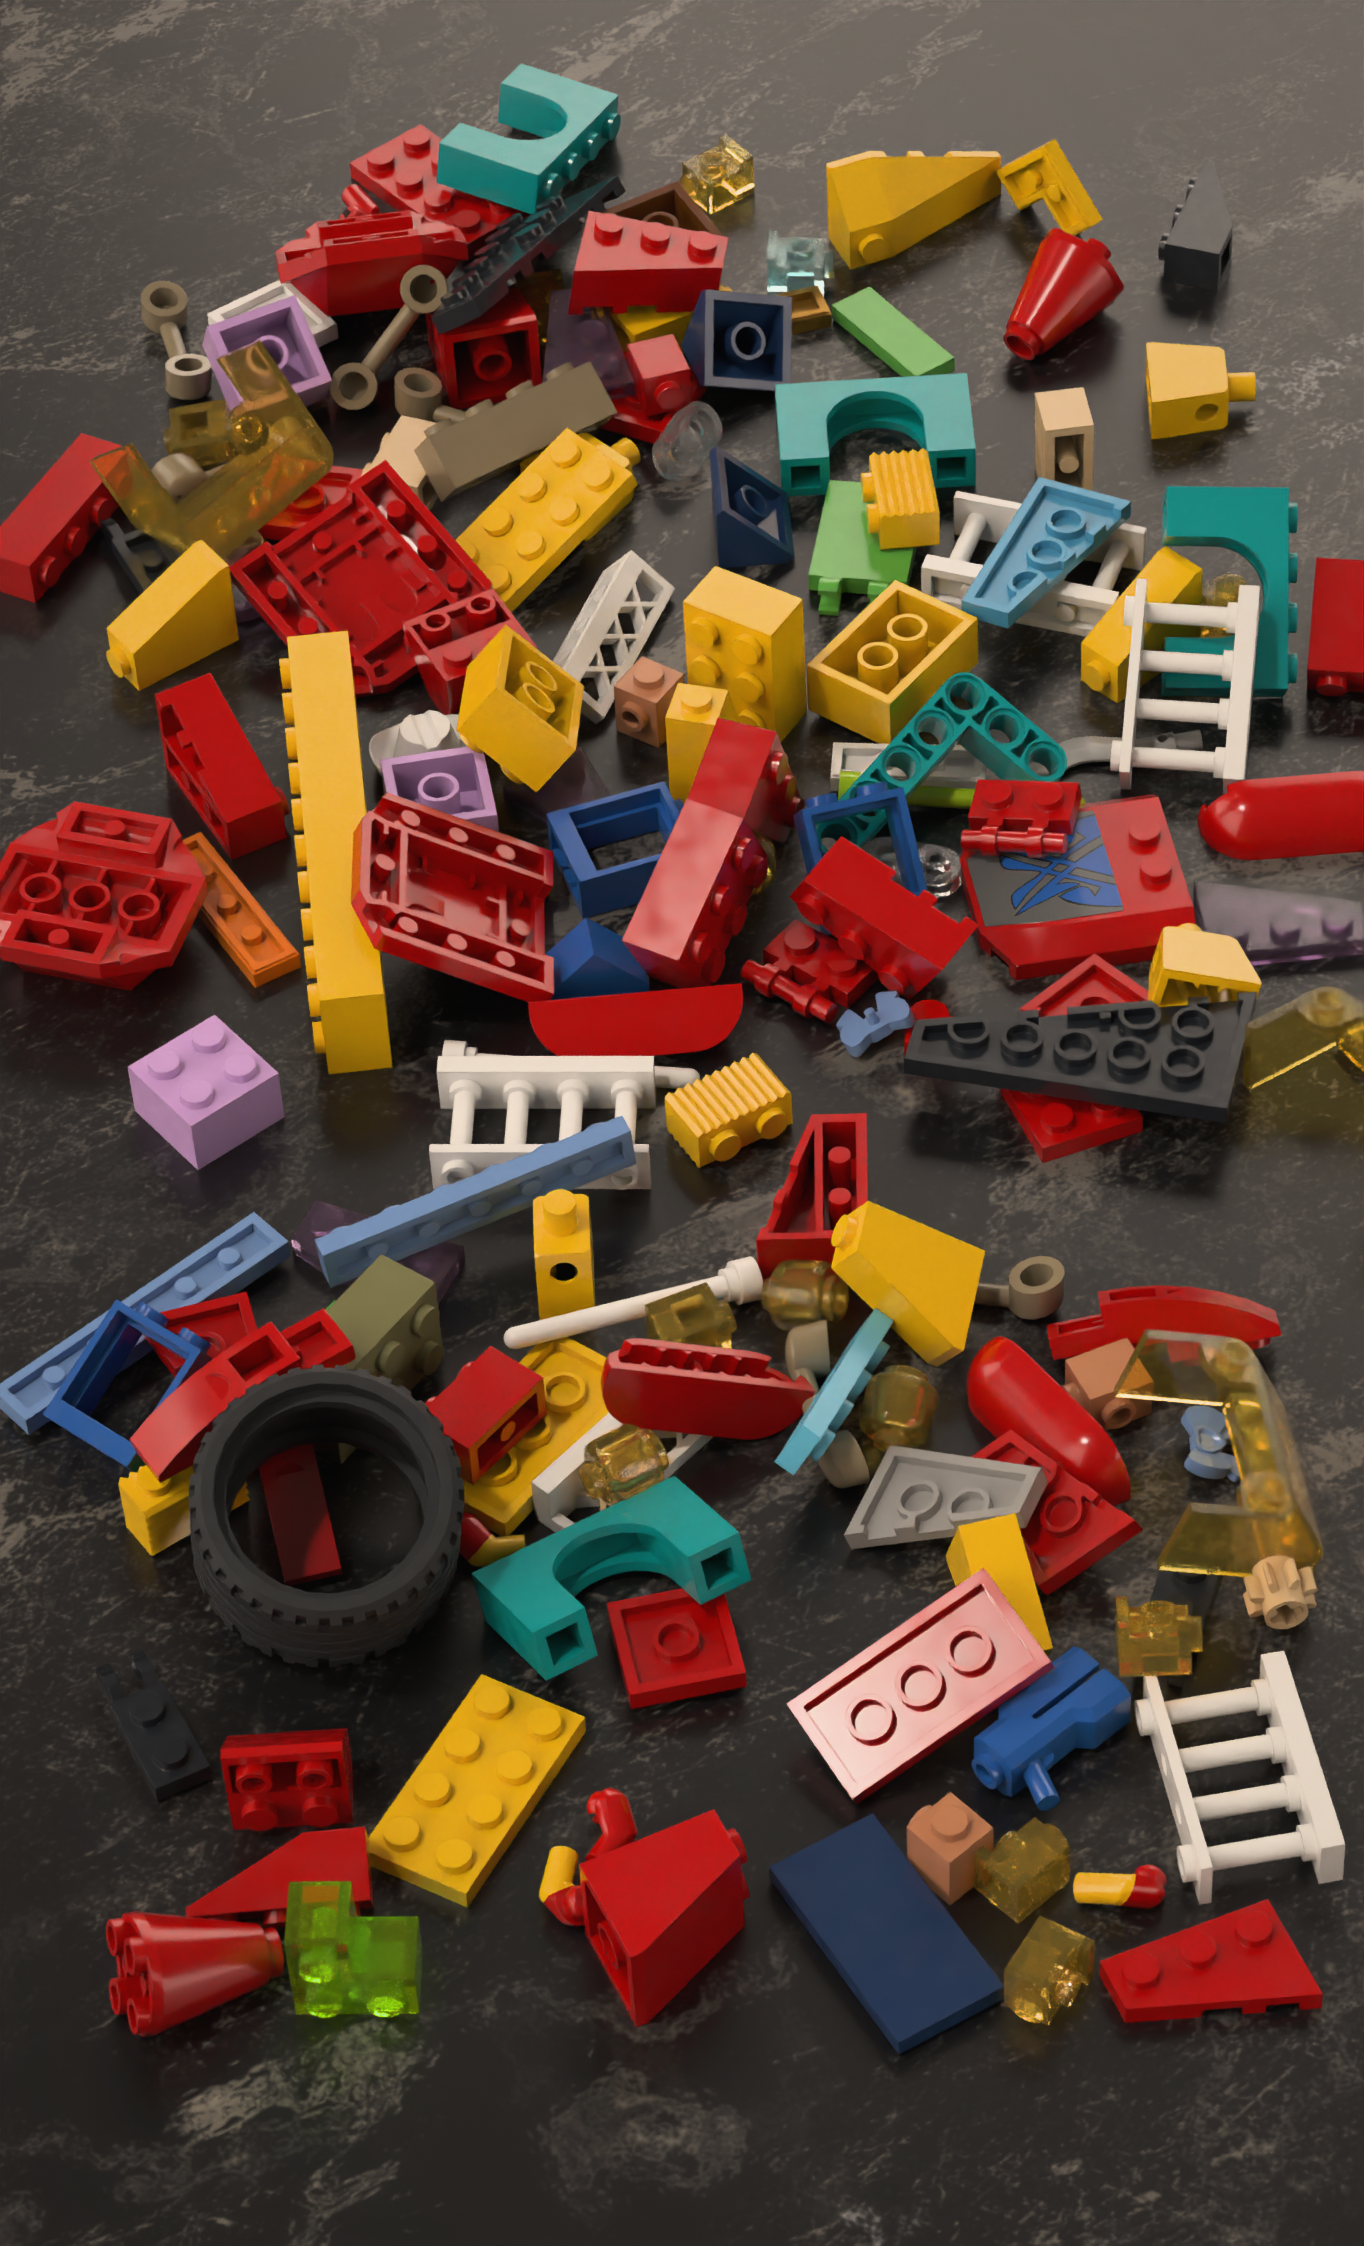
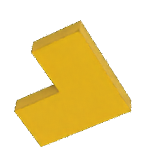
M1056 139L1013 160L996 171L1019 211L1043 199L1060 229L1074 236L1103 220Z

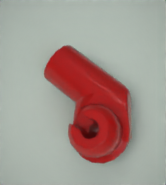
M349 185L342 192V201L351 213L347 217L341 213L340 219L380 214L378 206L359 185Z
M609 1787L602 1791L594 1792L587 1801V1813H596L593 1821L600 1824L603 1834L585 1857L586 1861L634 1842L638 1832L629 1799L621 1791Z

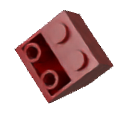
M493 588L403 622L405 635L428 695L444 715L459 714L467 666L505 625L537 649V646Z
M347 1728L227 1736L221 1747L220 1759L233 1830L250 1829L266 1831L273 1827L304 1825L327 1827L335 1823L353 1822V1763Z

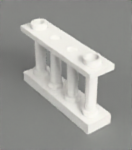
M956 491L954 495V534L960 536L949 558L926 555L921 566V592L961 610V600L983 567V565L969 562L979 539L998 543L1022 503ZM1123 523L1084 559L1102 563L1092 586L1064 581L1065 576L1015 623L1086 637L1119 598V592L1112 590L1122 567L1142 571L1146 566L1147 528Z
M1136 579L1135 596H1126L1124 604L1123 625L1132 627L1122 741H1112L1110 771H1119L1120 789L1131 790L1133 767L1214 772V778H1223V795L1228 793L1227 785L1246 779L1260 612V586L1239 585L1238 602H1228V607L1148 602L1147 579ZM1146 623L1225 627L1226 633H1235L1234 651L1224 650V655L1143 650ZM1141 670L1222 676V681H1231L1230 699L1220 698L1219 703L1139 698ZM1137 719L1218 724V729L1227 730L1226 747H1216L1215 752L1135 747Z
M438 1056L437 1080L441 1109H453L450 1144H430L429 1147L433 1189L442 1185L456 1183L483 1172L491 1165L503 1164L530 1153L543 1145L526 1144L529 1109H561L559 1141L581 1132L583 1109H615V1118L622 1115L631 1130L636 1164L575 1189H651L649 1144H635L637 1108H656L654 1056ZM475 1109H507L504 1144H472Z
M1278 1651L1261 1654L1260 1678L1252 1680L1251 1687L1165 1702L1156 1673L1144 1674L1143 1699L1135 1700L1134 1702L1136 1723L1141 1736L1150 1735L1182 1844L1177 1846L1176 1849L1180 1875L1183 1882L1193 1881L1199 1905L1211 1903L1213 1871L1301 1856L1303 1862L1312 1860L1319 1884L1343 1880L1345 1841L1285 1652ZM1249 1711H1256L1258 1716L1267 1715L1270 1727L1266 1728L1265 1735L1178 1749L1171 1727L1174 1724ZM1269 1758L1273 1764L1281 1763L1285 1776H1281V1783L1192 1798L1185 1774ZM1285 1807L1287 1812H1297L1300 1825L1296 1826V1832L1210 1847L1206 1845L1200 1821Z

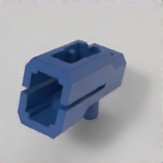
M1074 1646L1052 1662L1054 1667L1052 1670L999 1706L998 1720L974 1738L972 1768L977 1778L989 1789L997 1788L1003 1795L1010 1797L1014 1796L1025 1786H1028L1038 1809L1041 1811L1053 1809L1060 1802L1059 1795L1047 1771L1075 1748H1097L1130 1722L1131 1694L1127 1688L1105 1668L1085 1682L1086 1679L1100 1669V1664L1083 1649Z

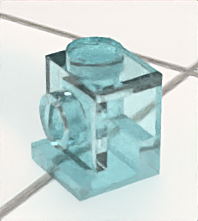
M778 231L768 232L766 260L768 295L818 285L824 297L825 278H834V250H825V238H778Z

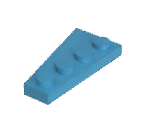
M1038 477L961 600V610L977 617L979 621L1009 628L1131 517V501Z

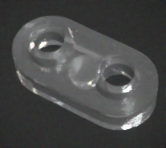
M695 401L676 412L652 448L654 466L663 478L673 483H680L695 475L710 456V450L719 443L722 437L721 420L715 410L704 402Z
M878 837L868 841L862 850L894 869L896 876L893 881L903 887L892 838ZM916 842L928 892L936 897H944L954 893L962 882V867L959 855L947 847Z

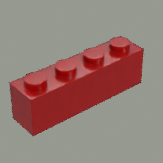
M83 433L77 437L0 526V592L37 603L48 588L57 583L60 574L75 557L81 555L86 544L101 528V521L109 519L124 499L129 498L133 494L137 484V473L134 470L131 448Z

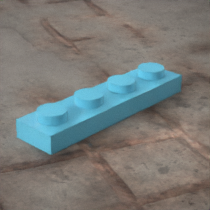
M876 1308L872 1311L843 1351L775 1460L776 1464L794 1475L807 1457L816 1463L836 1436L835 1432L852 1410L853 1402L871 1379V1373L890 1348V1345L882 1341L892 1325V1319Z

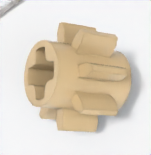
M1283 1555L1264 1558L1253 1567L1252 1576H1245L1243 1579L1247 1590L1243 1593L1249 1617H1258L1263 1614L1266 1626L1271 1628L1288 1629L1295 1627L1307 1618L1308 1609L1317 1606L1314 1593L1318 1589L1311 1567H1304L1297 1570L1294 1558Z

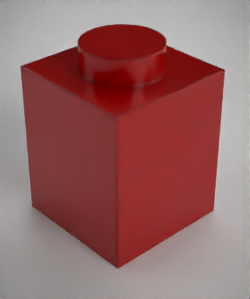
M673 334L627 344L629 382L645 416L692 406L690 368Z

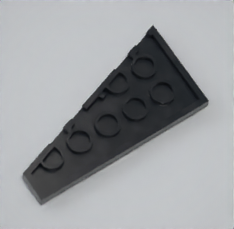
M618 175L564 200L560 194L550 197L536 206V213L525 218L520 213H517L499 222L496 225L498 231L485 239L487 245L474 254L476 260L463 268L465 274L452 282L453 290L440 298L442 304L431 317L439 334L441 335L482 316L510 292L509 286L526 278L534 271L531 266V260L536 256L540 262L547 260L582 230L581 224L586 222L588 211L601 213L606 209L604 203L615 200L625 193L626 190Z
M1257 992L1237 993V1001L1209 1003L1208 996L1188 997L1187 1005L1158 1007L1157 1004L1150 1000L1067 1007V1015L1039 1017L1038 1010L1017 1011V1019L988 1021L981 1014L920 1019L915 1021L904 1057V1073L1227 1123L1256 1008Z

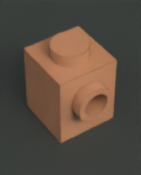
M641 656L614 685L617 731L660 748L666 741L665 716L677 684H685L684 673Z
M1128 1338L1065 1360V1385L1061 1387L1105 1431L1121 1428L1135 1419L1152 1413L1153 1377Z
M948 1793L933 1806L927 1805L921 1808L906 1827L907 1859L928 1887L947 1904L952 1905L994 1871V1828L953 1793Z

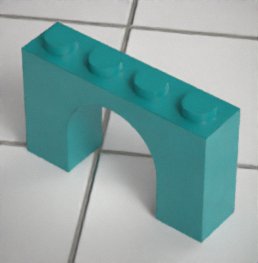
M521 63L501 82L498 123L541 136L543 139H511L459 123L439 142L436 183L529 214H534L537 212V205L550 197L558 195L559 191L569 181H573L577 177L579 170L589 160L592 161L596 158L599 150L609 140L615 139L621 125V115L617 113L619 95Z
M967 373L775 384L781 489L787 492L788 497L825 495L830 480L829 452L831 448L844 436L855 431L870 428H886L902 432L913 438L921 448L928 451L935 488L976 486V446Z
M1166 486L1162 506V546L1226 548L1244 557L1257 572L1263 589V605L1259 615L1252 697H1284L1288 690V683L1296 684L1297 653H1288V633L1297 632L1298 622L1297 603H1289V583H1296L1298 574L1297 553L1289 552V533L1297 532L1298 504L1297 502H1289V487ZM1235 635L1221 638L1166 637L1162 644V651L1224 655V650L1234 651ZM1162 672L1161 696L1230 697L1231 681H1222V676Z
M676 1476L653 1485L472 1573L485 1621L546 1681L598 1656L585 1607L574 1597L584 1588L600 1579L629 1571L661 1573L674 1580L700 1605L751 1580L739 1532Z

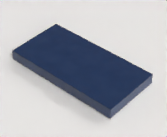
M873 1813L769 1867V1878L898 2054L913 2048L1004 1999V1985Z

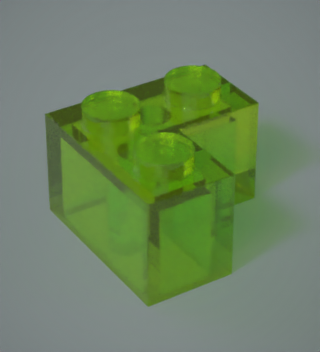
M351 1881L289 1882L284 1947L296 2014H311L320 2018H329L338 2014H374L379 2017H393L399 2014L419 2013L423 1947L418 1916L357 1917Z

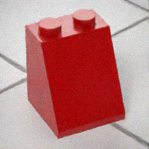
M517 287L509 288L510 292L482 316L441 335L431 319L434 313L425 314L428 342L449 407L458 410L470 408L488 399L492 403L503 402L507 400L505 394L509 390L526 381H531L534 387L542 384L537 318Z
M1316 557L1307 665V689L1317 690L1318 693L1326 696H1341L1347 692L1364 693V560Z
M714 1809L579 1864L586 1936L636 2028L649 2023L745 1926L743 1900L748 1899L750 1893L741 1870V1865L747 1863V1853L738 1832L734 1828L726 1830Z

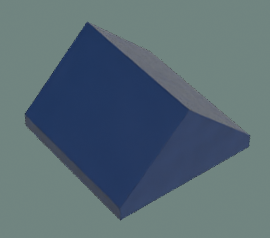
M702 290L681 344L700 387L775 392V384L791 383L792 297Z
M716 445L710 450V470L719 567L729 568L789 563L795 558L787 492Z

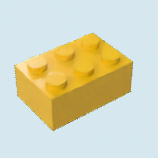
M714 566L683 601L687 682L690 685L728 690L739 723L776 731L780 742H782L807 713L803 599Z
M895 580L807 664L808 710L877 743L890 744L951 676L962 672L968 673L978 664V618Z
M505 625L467 666L456 731L460 733L462 741L471 750L479 754L485 752L498 762L501 770L510 780L517 784L525 783L537 792L576 750L584 685Z

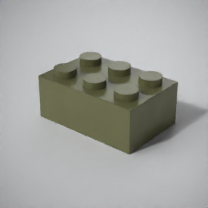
M382 1254L327 1310V1313L353 1344L356 1359L344 1365L347 1366V1369L358 1371L360 1368L368 1370L372 1376L379 1378L382 1375L391 1379L393 1384L399 1387L403 1386L411 1391L425 1375H431L442 1361L444 1348L435 1282ZM313 1443L316 1452L340 1465L356 1449H360L345 1443Z

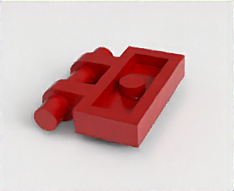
M978 779L968 814L971 830L964 829L961 834L962 850L981 851L982 856L999 857L1001 852H1026L1029 858H1045L1047 853L1065 854L1068 847L1067 835H1073L1082 799L1079 782Z
M796 919L763 949V964L765 966L749 959L743 965L740 974L743 979L754 984V989L758 993L768 998L777 996L792 1004L794 1012L807 1019L815 1016L826 1023L834 1019L838 1011L836 1003L849 1008L879 979L878 973L863 960L854 959L846 954L839 946L838 941Z

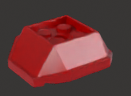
M411 210L317 221L305 230L306 237L291 240L275 252L280 284L291 283L327 317L402 308L405 303L400 293V285L404 274L411 268L418 265H429L438 269L448 279L459 261L469 260L467 242L461 229L443 222H425L424 215Z
M74 801L57 812L56 819L36 826L12 841L0 861V958L3 961L15 963L23 971L131 991L156 969L173 965L208 894L206 878L194 856L184 844L182 835L173 819Z

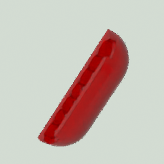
M1364 771L1249 779L1227 785L1228 793L1217 798L1209 806L1203 804L1198 814V827L1204 841L1217 852L1235 859L1265 860L1364 852Z
M742 983L535 1001L528 1002L531 1025L536 1036L548 1050L558 1056H655L703 1051L722 1042L732 1032L740 1018L743 1006Z
M1002 1336L994 1337L988 1341L975 1355L967 1375L968 1406L976 1419L996 1439L1011 1429L1055 1461L1068 1474L1099 1493L1112 1506L1131 1499V1486L1126 1466L1118 1449L1103 1427L1015 1342Z
M643 1338L624 1340L621 1349L608 1354L601 1374V1392L605 1406L611 1416L622 1424L642 1429L743 1440L764 1438L791 1425L802 1415L803 1403L813 1397L815 1390L802 1375L796 1381H793L783 1373L769 1367L768 1365L772 1357L761 1353Z

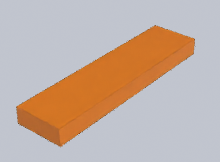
M199 832L183 839L184 844L194 856L203 872L207 883L208 894L200 908L198 917L252 985L257 988L301 968L300 954L205 836Z

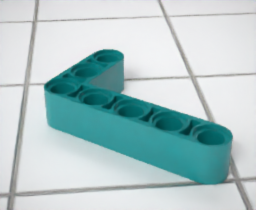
M962 672L951 676L838 801L856 798L857 788L879 782H886L888 790L903 787L907 801L958 743L1002 780L1059 782L1067 768V757L1065 751L1056 741L981 678L972 673ZM950 697H961L967 701L971 709L961 710L955 707ZM995 729L1004 732L1009 738L1010 743L996 741L991 736L989 730ZM924 731L933 734L938 739L939 745H928L923 742L918 732ZM1034 762L1043 765L1048 770L1049 776L1037 775L1032 771L1029 763ZM897 767L906 774L907 780H895L887 773L886 768ZM885 809L874 811L876 816L872 817L860 814L817 824L816 831L822 857L828 851L822 844L821 839L833 838L837 841L842 836L863 850L888 822Z

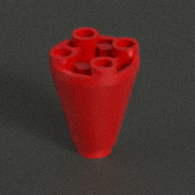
M1053 228L1040 243L1006 325L1007 331L1003 335V341L1012 353L1022 359L1032 360L1036 355H1041L1115 302L1124 290V284L1112 264L1108 261L1111 257V252L1104 243L1095 238H1090L1086 242L1059 228Z
M139 1911L124 1913L121 1918L109 1919L106 1924L107 1944L111 1955L116 1956L118 1977L111 1978L109 1982L111 2006L115 2015L127 2014L129 2026L134 2035L138 2034L142 2037L157 2035L265 1986L270 1978L281 1976L283 1972V1949L278 1932L274 1927L262 1929L256 1923Z

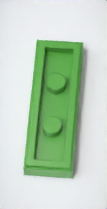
M870 286L832 305V318L901 377L941 375L955 371V357Z

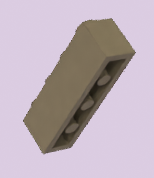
M591 361L576 368L573 367L571 362L565 363L547 373L545 376L548 381L534 387L531 381H526L509 390L505 394L507 400L493 405L490 399L485 400L465 412L467 418L460 422L452 424L450 418H447L427 428L424 431L427 438L414 452L440 501L443 502L519 466L523 460L544 451L566 428L579 434L590 433L605 425L617 413V410Z

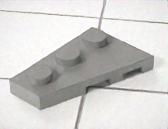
M890 1445L844 1536L851 1549L954 1537L958 1526L1016 1513L1019 1528H1026L1048 1481L1041 1467Z

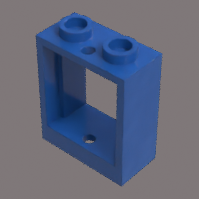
M664 781L547 813L549 849L553 851L554 861L582 919L640 902L662 853L597 871L587 850L659 830L666 844L684 804L681 799L673 800Z
M886 782L874 783L857 788L856 798L842 801L837 800L836 793L816 796L805 800L807 808L800 810L794 815L808 874L822 858L815 824L885 809L903 887L916 896H919L924 889L928 891L903 787L888 790ZM819 925L821 933L829 937L834 936L822 925Z
M116 1299L43 1415L131 1471L138 1472L139 1467H144L146 1464L132 1447L131 1442L92 1419L90 1415L142 1334L186 1360L157 1407L190 1376L213 1359L207 1355L212 1345L185 1327L181 1329L178 1335L165 1329L164 1327L170 1319L143 1302H140L136 1310Z

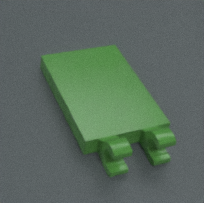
M829 480L808 574L809 590H816L818 595H821L818 613L821 615L838 616L843 593L867 594V599H870L871 604L895 580L908 586L910 584L917 547L880 550L878 533L869 534L866 505L872 504V502L863 503L861 482Z

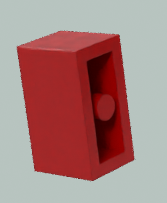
M492 1346L475 1361L465 1364L459 1371L456 1379L437 1397H431L425 1402L429 1407V1411L434 1417H438L443 1424L444 1436H450L454 1444V1450L457 1457H459L461 1465L460 1478L472 1485L547 1414L543 1377Z

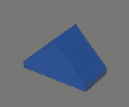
M588 918L583 919L545 954L554 957V995L550 1000L648 992L649 982L647 973H645L624 945L622 936Z

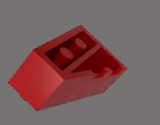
M588 211L574 269L568 315H583L584 307H611L612 314L627 313L628 306H655L656 313L694 312L702 290H720L729 237L714 235L705 231H693L666 226L657 222L619 217L610 213L604 214Z
M211 673L155 694L166 769L230 859H236L287 838L284 816L289 814L287 799L279 786H273L261 761L254 752Z
M718 717L687 799L742 817L756 838L785 845L791 828L796 829L794 815L804 809V799L799 794L796 777L792 775L788 764V755L784 753L777 732Z
M841 836L789 897L797 903L799 912L808 921L816 925H822L838 939L839 946L846 954L854 959L863 960L878 973L879 980L888 990L897 991L899 995L905 996L910 1001L944 969L979 924L967 916L960 923L953 920L934 907L938 902L936 896L925 889L919 896L911 893L893 881L896 876L894 869Z
M867 1113L811 1114L789 1164L790 1172L782 1190L778 1189L773 1200V1211L765 1228L761 1227L756 1239L757 1264L762 1275L763 1284L845 1282L831 1269L836 1248L831 1243L832 1234L837 1222L843 1215L850 1214L868 1201Z

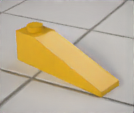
M868 151L826 163L828 238L850 270L892 258L1001 194V180L996 172L1001 168V156L997 151H949L944 156H924L922 151H908L906 156H886L884 151Z

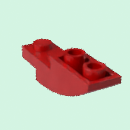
M1165 1285L1136 1286L1099 1291L1098 1298L1101 1314L1047 1325L1053 1360L1062 1358L1067 1360L1124 1338H1128L1135 1351H1140L1155 1344L1154 1339L1165 1337L1169 1359L1181 1356L1184 1362H1194L1212 1357L1215 1354L1214 1349L1237 1345L1239 1350H1253L1268 1345L1271 1342V1337L1281 1335L1276 1311L1249 1299L1220 1291Z
M324 1308L281 1332L270 1321L217 1355L172 1392L130 1438L131 1445L158 1482L162 1483L193 1465L205 1433L213 1430L212 1422L219 1413L222 1414L228 1408V1404L235 1397L241 1399L246 1395V1389L252 1385H259L265 1382L267 1377L278 1374V1376L288 1374L290 1369L298 1367L301 1370L309 1369L311 1365H323L324 1368H335V1365L344 1366L356 1359L353 1344Z

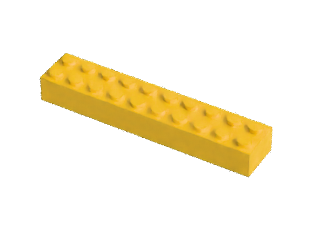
M348 631L287 637L289 658L279 659L282 689L292 688V692L282 693L285 724L287 726L295 725V727L285 728L288 759L290 761L298 760L296 763H288L291 794L293 796L301 795V798L291 799L294 830L304 831L302 835H294L297 865L298 867H307V871L297 872L301 904L310 903L311 908L301 909L304 941L314 940V946L304 947L307 979L317 978V983L307 985L310 1017L321 1016L322 1020L312 1022L315 1053H326L329 1074L393 1068L381 951L374 949L351 905L353 832L361 819L367 814Z

